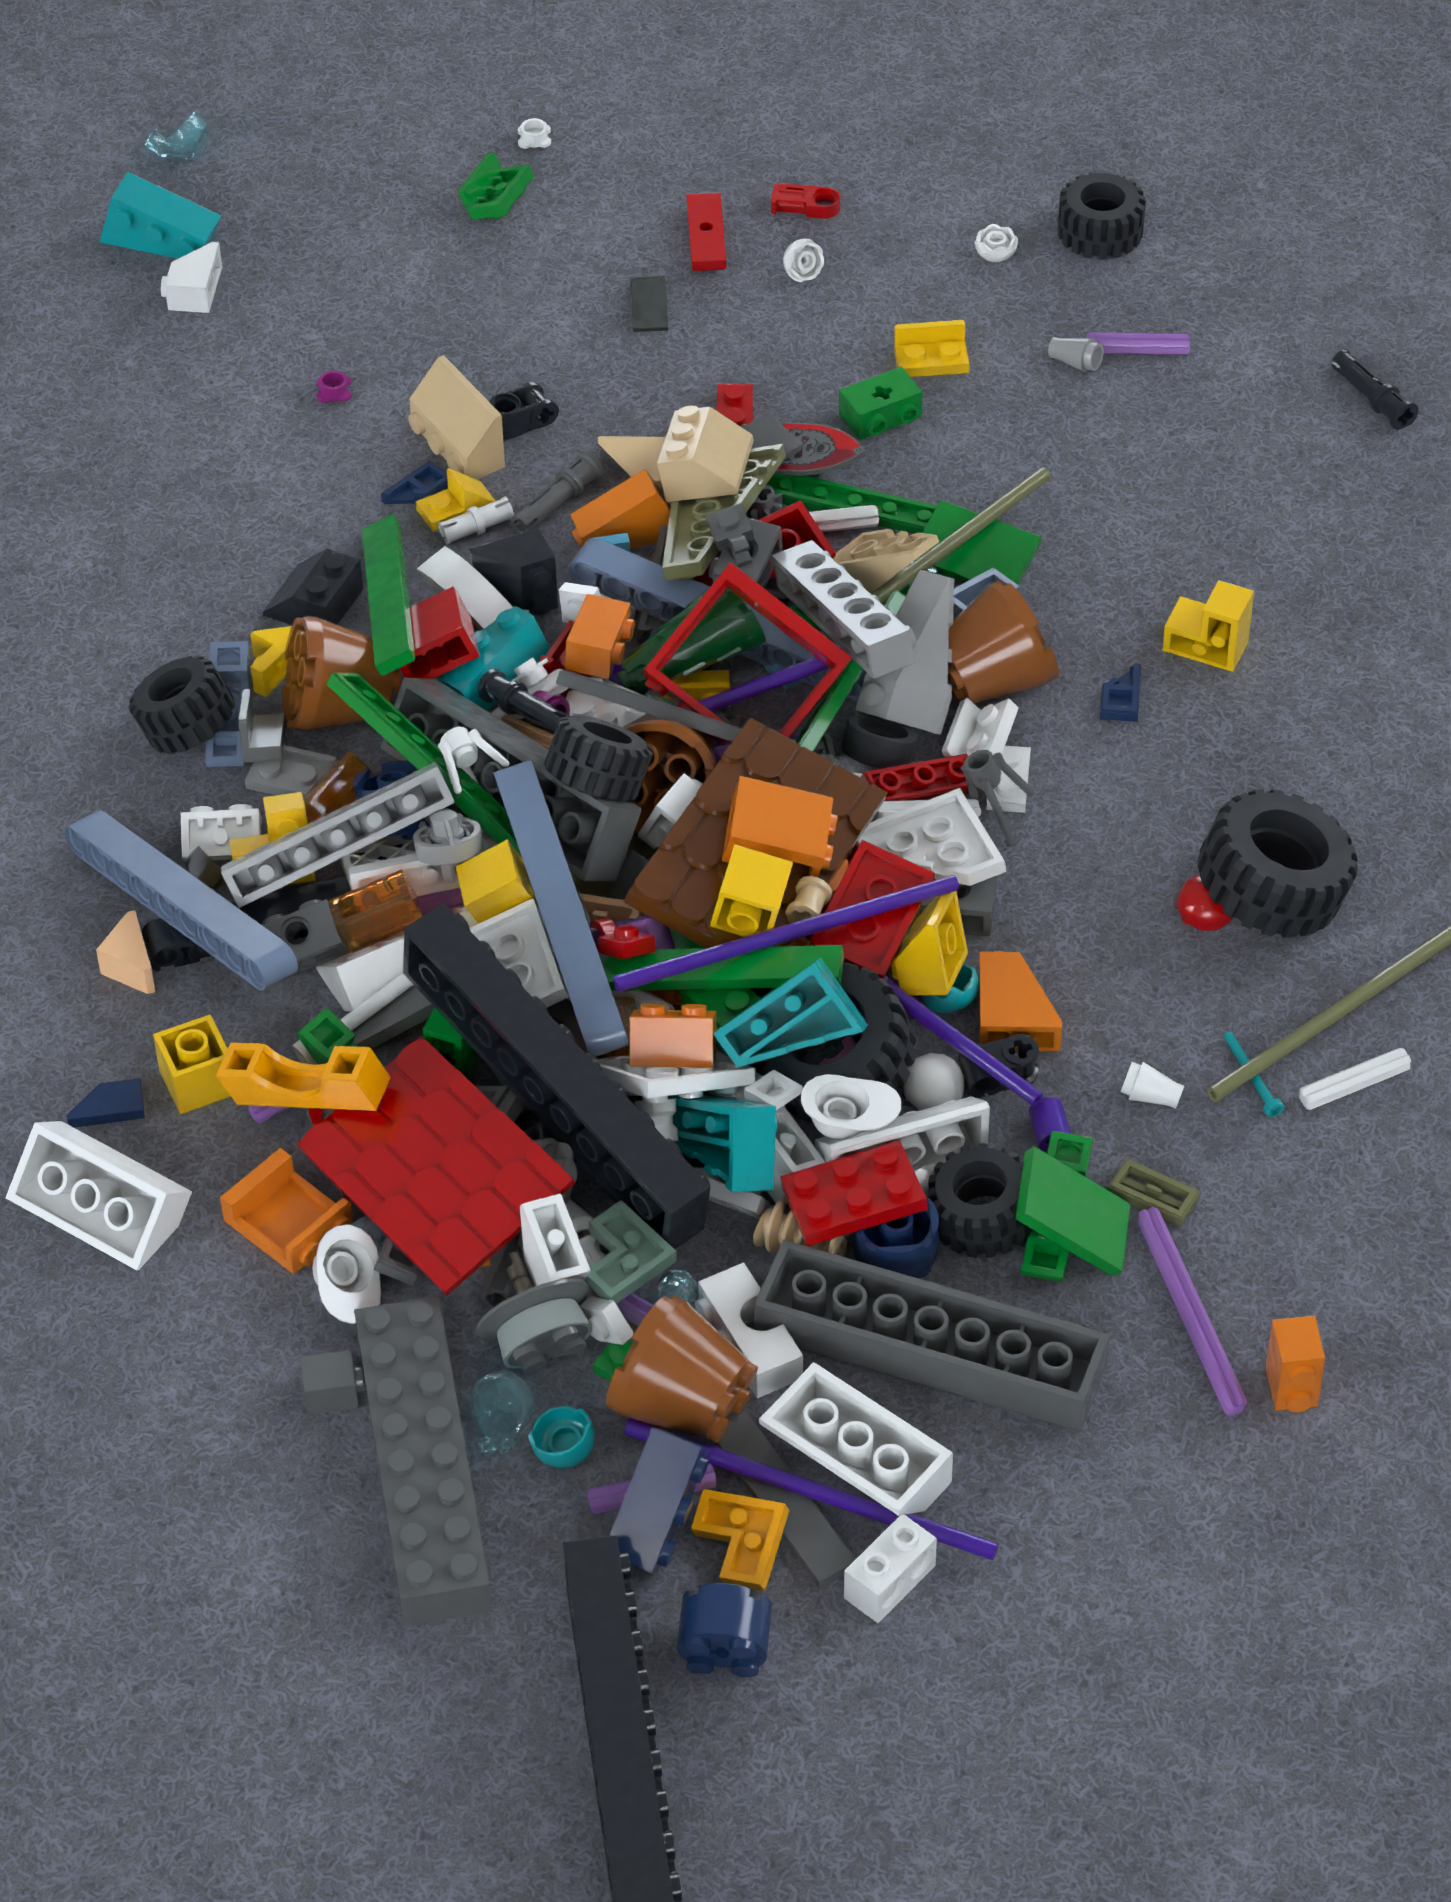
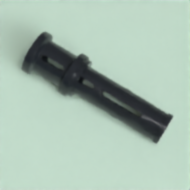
M1341 350L1333 357L1332 368L1370 400L1372 409L1378 414L1383 413L1390 420V424L1394 429L1398 431L1415 421L1419 411L1418 406L1412 401H1406L1400 395V391L1395 385L1383 383L1348 350Z
M499 669L488 670L483 674L478 683L477 692L483 701L495 702L504 713L510 715L519 714L552 734L556 731L559 719L570 716L531 695L524 683L516 680L510 681Z

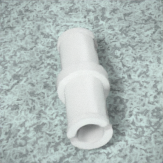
M505 496L480 508L476 506L467 508V513L444 522H439L438 528L442 538L446 537L444 541L448 545L473 533H477V535L483 534L486 528L508 519L511 520L514 512L510 502L508 503V498Z

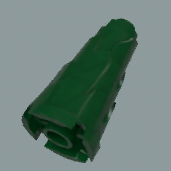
M727 589L661 672L671 680L683 675L690 676L716 662L723 663L765 643L764 632L752 609L749 610L744 600L730 589ZM708 590L689 602L684 611L659 627L654 636L637 647L627 659L620 663L622 670L617 672V675L625 688L634 689L637 693L649 689L645 685L647 679L643 676L644 669Z

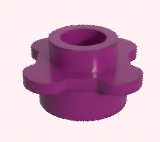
M337 370L323 373L316 381V386L319 388V392L316 394L317 400L321 403L329 401L346 402L352 397L351 391L348 390V387L351 385L350 377Z

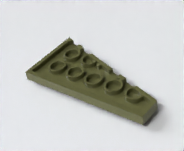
M784 444L751 449L738 494L671 502L662 566L665 581L674 579L687 581L696 576L703 575L719 552L707 525L705 515L741 503L746 514L785 459Z

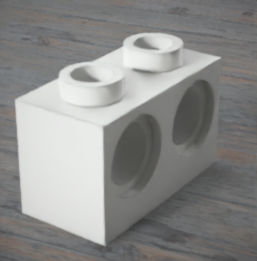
M902 1513L844 1570V1599L879 1623L935 1567L937 1538Z

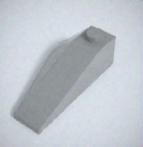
M919 570L896 614L897 619L905 626L909 625L915 635L916 646L913 647L915 663L875 679L866 672L855 710L941 735L952 699V685L948 684V663H952V649H948L949 628L953 625V578Z

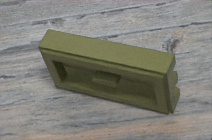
M1127 1158L1107 1186L1108 1191L1141 1210H1148L1151 1207L1157 1208L1163 1220L1179 1227L1183 1226L1186 1216L1190 1215L1194 1204H1197L1201 1191ZM1129 1174L1150 1184L1143 1185L1126 1176ZM1162 1189L1185 1199L1184 1202L1162 1193Z

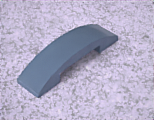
M248 641L210 642V660L234 697L235 708L232 710L231 718L226 721V725L215 736L206 741L205 765L206 767L244 766L238 719L243 689H249Z

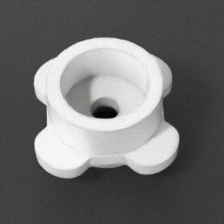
M536 118L524 121L518 128V134L521 135V138L518 140V146L524 149L529 147L546 148L550 146L551 139L548 137V134L551 132L550 126L543 120Z
M531 658L514 669L517 677L511 681H520L528 689L548 676L547 671L543 667V664L548 662V659L545 658L536 663L534 658Z

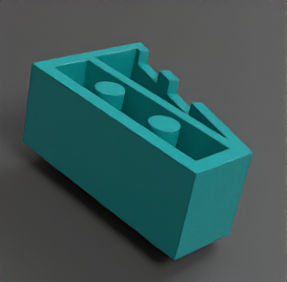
M127 172L111 197L100 242L179 259L213 242L221 215Z
M517 606L504 610L496 617L493 623L483 630L474 632L479 657L434 679L439 680L488 711L495 702L483 701L477 692L478 683L484 673L491 669H499L511 681L517 677L514 669L531 658H534L535 662L538 663L542 655L546 656L551 649L534 616Z
M820 957L722 1025L713 1034L738 1068L787 1054L794 1050L863 1032L868 1024Z
M703 1093V1097L681 1098L678 1094L668 1096V1099H676V1113L673 1115V1125L678 1129V1141L674 1142L678 1145L681 1152L689 1158L699 1159L705 1164L704 1170L710 1175H718L725 1180V1187L731 1192L774 1190L775 1134L778 1128L776 1106Z

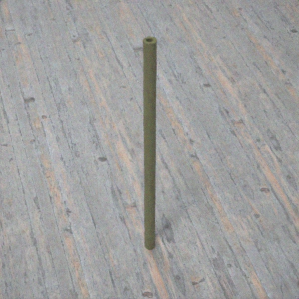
M1041 467L871 593V595H876L880 603H882L893 591L903 589L914 581L920 569L924 571L930 569L1050 480L1051 474L1049 470ZM823 630L819 631L830 641H833Z
M1451 925L1207 1089L1209 1098L1214 1102L1220 1101L1451 945Z

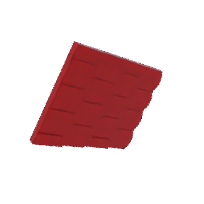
M419 1037L416 1041L407 1045L385 1067L391 1078L377 1111L335 1109L321 1123L313 1126L296 1145L350 1201L448 1296L522 1231L521 1204L557 1194L563 1195L575 1184V1181L503 1111L499 1110L458 1069L451 1065L428 1041Z

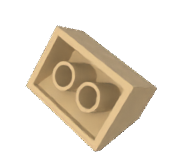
M444 355L438 357L409 398L411 414L408 416L409 424L417 435L422 434L427 439L434 454H441L447 460L450 469L477 480L505 467L502 415Z
M686 406L676 410L657 461L666 502L738 494L754 442L753 435L711 407L698 408L697 406Z

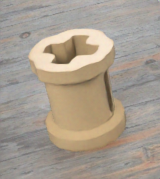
M806 876L801 878L796 886L797 896L795 901L788 905L785 912L788 922L793 923L820 915L823 905L827 904L832 896L830 886L818 877Z

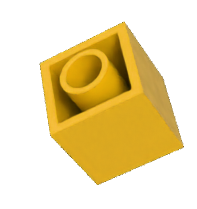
M508 839L455 866L464 907L478 924L532 898L537 903L523 859Z
M734 844L710 927L743 937L773 929L793 862Z
M211 1014L153 1034L159 1071L180 1114L231 1097L216 1077L228 1048Z

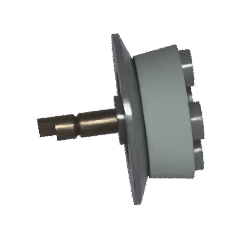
M509 1253L513 1264L507 1268L511 1281L514 1282L513 1285L517 1294L488 1311L478 1322L476 1331L478 1336L484 1340H498L506 1367L522 1368L525 1374H529L544 1368L547 1365V1360L562 1354L563 1356H570L586 1348L585 1340L591 1334L592 1326L579 1306L588 1297L590 1289L586 1281L576 1278L551 1281L533 1287L530 1279L527 1277L528 1274L519 1253Z

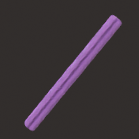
M1155 1207L1141 1210L1138 1213V1225L1224 1413L1228 1416H1234L1245 1412L1247 1399L1160 1211Z

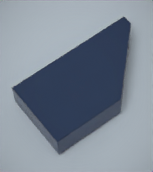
M429 460L382 492L381 502L384 504H416V501L448 489L447 472Z
M1135 663L1130 667L1129 672L1119 678L1113 677L1102 684L1101 720L1138 722L1141 664Z
M141 1079L98 1084L67 1114L68 1125L75 1128L144 1119Z

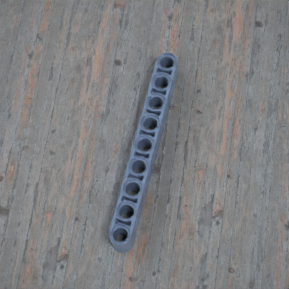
M597 538L588 539L568 565V573L577 584L599 587L600 594L611 597L614 600L631 603V606H634L638 611H641L643 608L649 609L648 615L664 622H668L684 611L689 602L710 588V586L694 579L679 581L677 579L665 581L661 565ZM745 602L748 609H752L764 632L766 642L740 655L765 666L778 664L781 669L815 657ZM832 641L835 645L841 648L836 642ZM830 668L804 677L800 681L816 687ZM864 669L845 699L850 697L852 698L851 701L858 702L866 675Z
M532 760L493 772L587 1050L596 1057L628 1046L630 1043Z
M98 810L65 827L67 843L80 859L258 990H265L297 972L298 962L296 956L286 942L104 811Z

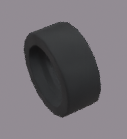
M855 715L847 720L841 742V750L849 758L859 763L883 769L911 764L918 737L916 732L904 724L874 715Z

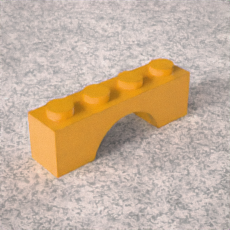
M230 1043L216 1074V1077L237 1105L377 1111L391 1078L370 1047L335 1046L328 1063L311 1065L288 1059L275 1052L266 1044Z

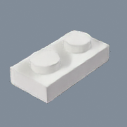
M1005 746L1002 752L1005 762L1028 784L1031 747ZM1001 771V781L993 790L1002 811L1025 813L1027 794ZM987 798L986 810H993Z

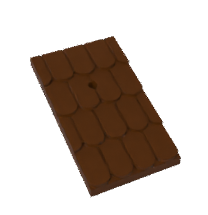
M750 717L724 752L721 760L699 788L696 796L665 836L657 851L635 879L634 884L625 897L624 903L705 948L743 938V936L710 927L729 864L722 861L731 800L739 777L744 776L833 798L831 814L837 815L838 818L833 838H828L827 841L828 845L833 846V854L829 868H821L818 876L828 885L883 804L888 792L873 784H868V781L839 765L835 766L828 759L804 746L803 748L800 747V744L771 728L767 729L764 724ZM793 862L774 928L790 924L785 912L788 905L795 901L798 881L803 877L809 876V865ZM787 941L770 947L788 946L791 941Z

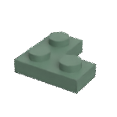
M622 1200L589 1222V1233L610 1252L590 1266L591 1271L584 1280L602 1299L614 1300L617 1304L677 1262L676 1251Z

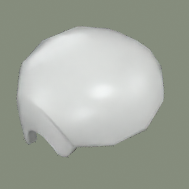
M928 1053L915 1058L914 1064L908 1067L910 1075L903 1085L906 1100L917 1109L924 1110L941 1105L946 1101H956L962 1098L964 1093V1076L958 1064L945 1054Z

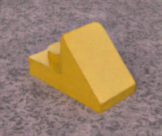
M448 468V489L416 501V510L432 532L439 530V522L467 513V508L472 506L480 508L495 502V499L481 481Z
M292 626L257 630L250 634L253 657L256 658L250 666L253 690L264 697L285 679L288 660H285L284 656Z

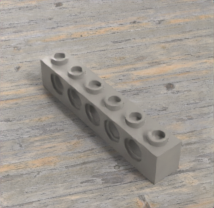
M811 540L772 555L777 587L873 679L915 663L913 647L916 646V638L909 625L905 626L899 621L892 610H887L880 603L876 595H871L859 580H855L848 574L843 565H838L828 551H823Z
M436 762L221 866V874L240 908L455 803Z

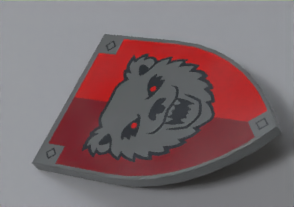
M780 422L802 444L803 450L783 460L774 474L808 475L819 478L821 473L836 470L857 461L866 455V451L854 437L832 426L813 423Z

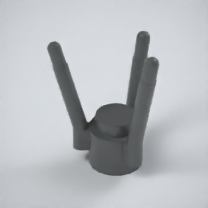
M978 750L969 755L961 767L966 778L970 799L978 800L977 788L985 791L1008 844L1014 846L1016 841L993 789L999 785L1001 771H1003L1028 796H1033L1034 790L1005 762L1000 752L993 755L989 750Z

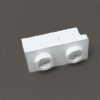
M968 698L960 701L942 748V754L945 757L967 753L969 756L978 750H989L993 755L998 752L1002 754L1018 707L1009 698L995 705L989 704L982 710Z
M236 804L230 806L229 810L213 811L212 807L197 806L191 808L190 812L181 813L183 862H186L190 853L198 846L211 860L232 859L230 839L261 835L260 826H262V818L259 808L252 809L251 805Z

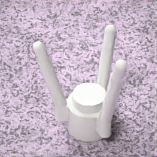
M464 727L452 728L442 736L438 744V748L444 756L450 781L456 794L461 793L462 789L455 765L462 768L477 782L470 766L478 758V747L503 767L509 766V761L482 739L477 729L468 732Z

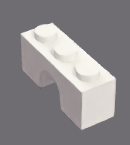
M745 1263L698 1281L699 1300L695 1301L696 1311L711 1323L748 1360L758 1366L757 1373L749 1385L756 1398L794 1383L803 1374V1355L783 1324L767 1331H757L746 1326L754 1321V1303L761 1288Z

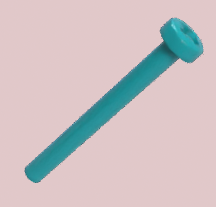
M1225 1033L1223 1037L1240 1065L1242 1066L1250 1061L1233 1033ZM1258 1074L1250 1081L1265 1103L1263 1111L1267 1117L1277 1116L1283 1111L1284 1104L1280 1099L1273 1098Z

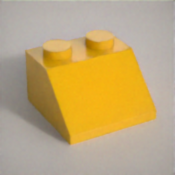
M956 891L937 896L916 918L908 935L903 940L898 955L895 956L892 962L893 978L898 980L899 987L909 995H948L968 955Z

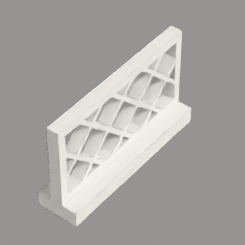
M481 829L484 847L480 853L498 845ZM401 835L385 836L340 858L351 888L355 909L460 888L454 867L455 883L444 882L442 880L441 865H429L419 861L416 856L414 840H404L401 838ZM396 845H403L401 848L393 847ZM365 852V854H363L362 856L355 855L357 853ZM380 856L387 857L386 860H378L377 858Z

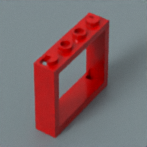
M730 562L644 669L643 676L647 679L645 685L661 698L668 695L678 703L676 707L724 722L661 671L725 591L730 589L830 668L780 730V734L790 739L847 668L852 657ZM708 734L714 741H716L718 744L724 746L726 742L729 744L732 743L731 741Z

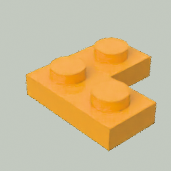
M703 1489L691 1530L697 1537L730 1542L719 1575L722 1583L740 1585L752 1590L765 1592L790 1510L785 1503Z

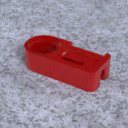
M777 183L773 187L771 213L776 215V211L806 214V217L832 218L840 211V194L837 190L830 187ZM820 201H829L833 204L828 206L818 205L817 203Z

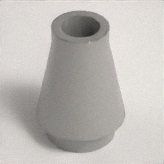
M1053 337L1048 348L1050 358L1058 359L1085 373L1088 370L1096 371L1102 363L1104 354L1103 345L1097 343L1095 338Z

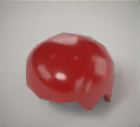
M1197 874L1183 884L1176 898L1175 909H1178L1183 923L1189 924L1200 931H1217L1229 924L1232 919L1223 913V907L1220 904L1215 905L1210 899L1209 889H1204L1200 876Z

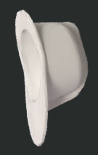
M826 1074L808 1081L801 1091V1104L805 1112L812 1118L816 1129L831 1139H846L859 1134L861 1131L877 1130L886 1127L896 1120L901 1111V1098L897 1091L885 1083L873 1080Z
M351 1225L336 1226L325 1233L319 1242L312 1270L314 1280L318 1285L321 1301L328 1312L339 1321L356 1324L354 1309L380 1305L381 1288L379 1272L374 1270L378 1259L377 1247L367 1233L361 1228Z

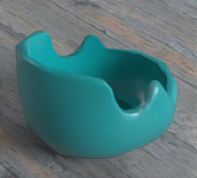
M963 963L948 995H920L923 1003L934 1012L952 1013L970 1005L977 996L980 989L979 975L974 967Z
M560 1406L549 1408L539 1416L528 1437L533 1452L543 1464L557 1469L575 1467L588 1458L594 1448L595 1429L584 1409Z

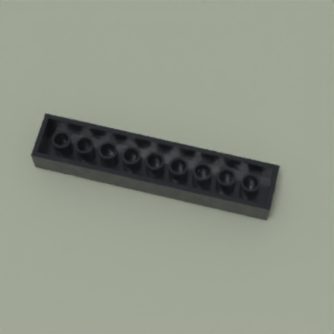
M442 903L404 928L403 974L560 1143H566L572 1148L576 1161L614 1202L618 1203L622 1200L674 1250L704 1230L711 1186L703 1171L697 1167L693 1168L683 1158L680 1148L672 1139H665L655 1128L654 1121L650 1115L642 1109L638 1110L628 1099V1095L622 1085L617 1081L612 1082L603 1073L597 1059L591 1053H585L575 1043L572 1033L565 1025H558L548 1014V1010L542 1000L537 996L532 997L524 989L518 975L512 969H506L496 959L493 949L486 941L478 940L470 931L464 917L459 913L454 914L445 903Z
M617 1535L563 1542L566 1590L612 1902H682L679 1873H676L674 1863L676 1857L672 1831H669L667 1795L666 1790L662 1787L659 1748L656 1749L653 1708H650L648 1698L650 1696L647 1669L643 1666L642 1637L640 1629H637L636 1599L634 1590H631L628 1552L619 1553Z

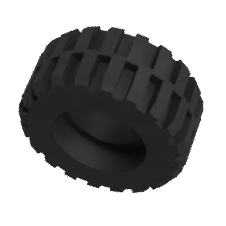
M1264 789L1250 791L1248 794L1246 792L1239 794L1220 808L1199 850V876L1204 889H1209L1208 894L1214 904H1220L1223 907V913L1231 919L1235 917L1242 921V926L1250 930L1252 927L1260 929L1261 934L1269 936L1277 933L1281 934L1282 938H1293L1299 933L1303 937L1324 929L1335 918L1357 876L1358 859L1355 847L1351 845V837L1346 830L1339 828L1340 823L1333 815H1326L1323 812V808L1316 803L1311 805L1303 801L1304 797L1296 794L1288 796L1283 791L1274 789L1269 791V793H1265Z
M843 963L841 987L868 1024L856 1046L842 1058L827 1064L812 1065L804 1063L810 1046L755 1062L762 1076L775 1070L802 1085L803 1088L813 1078L831 1074L848 1078L873 1080L885 1083L896 1090L899 1084L904 1085L910 1075L907 1066H912L915 1062L916 1050L913 1047L917 1042L915 1030L898 997L885 979H880L876 972L868 968H861L859 970L856 964ZM801 1094L784 1105L786 1110L792 1115H799L802 1120L813 1123L812 1118L805 1112L801 1104Z

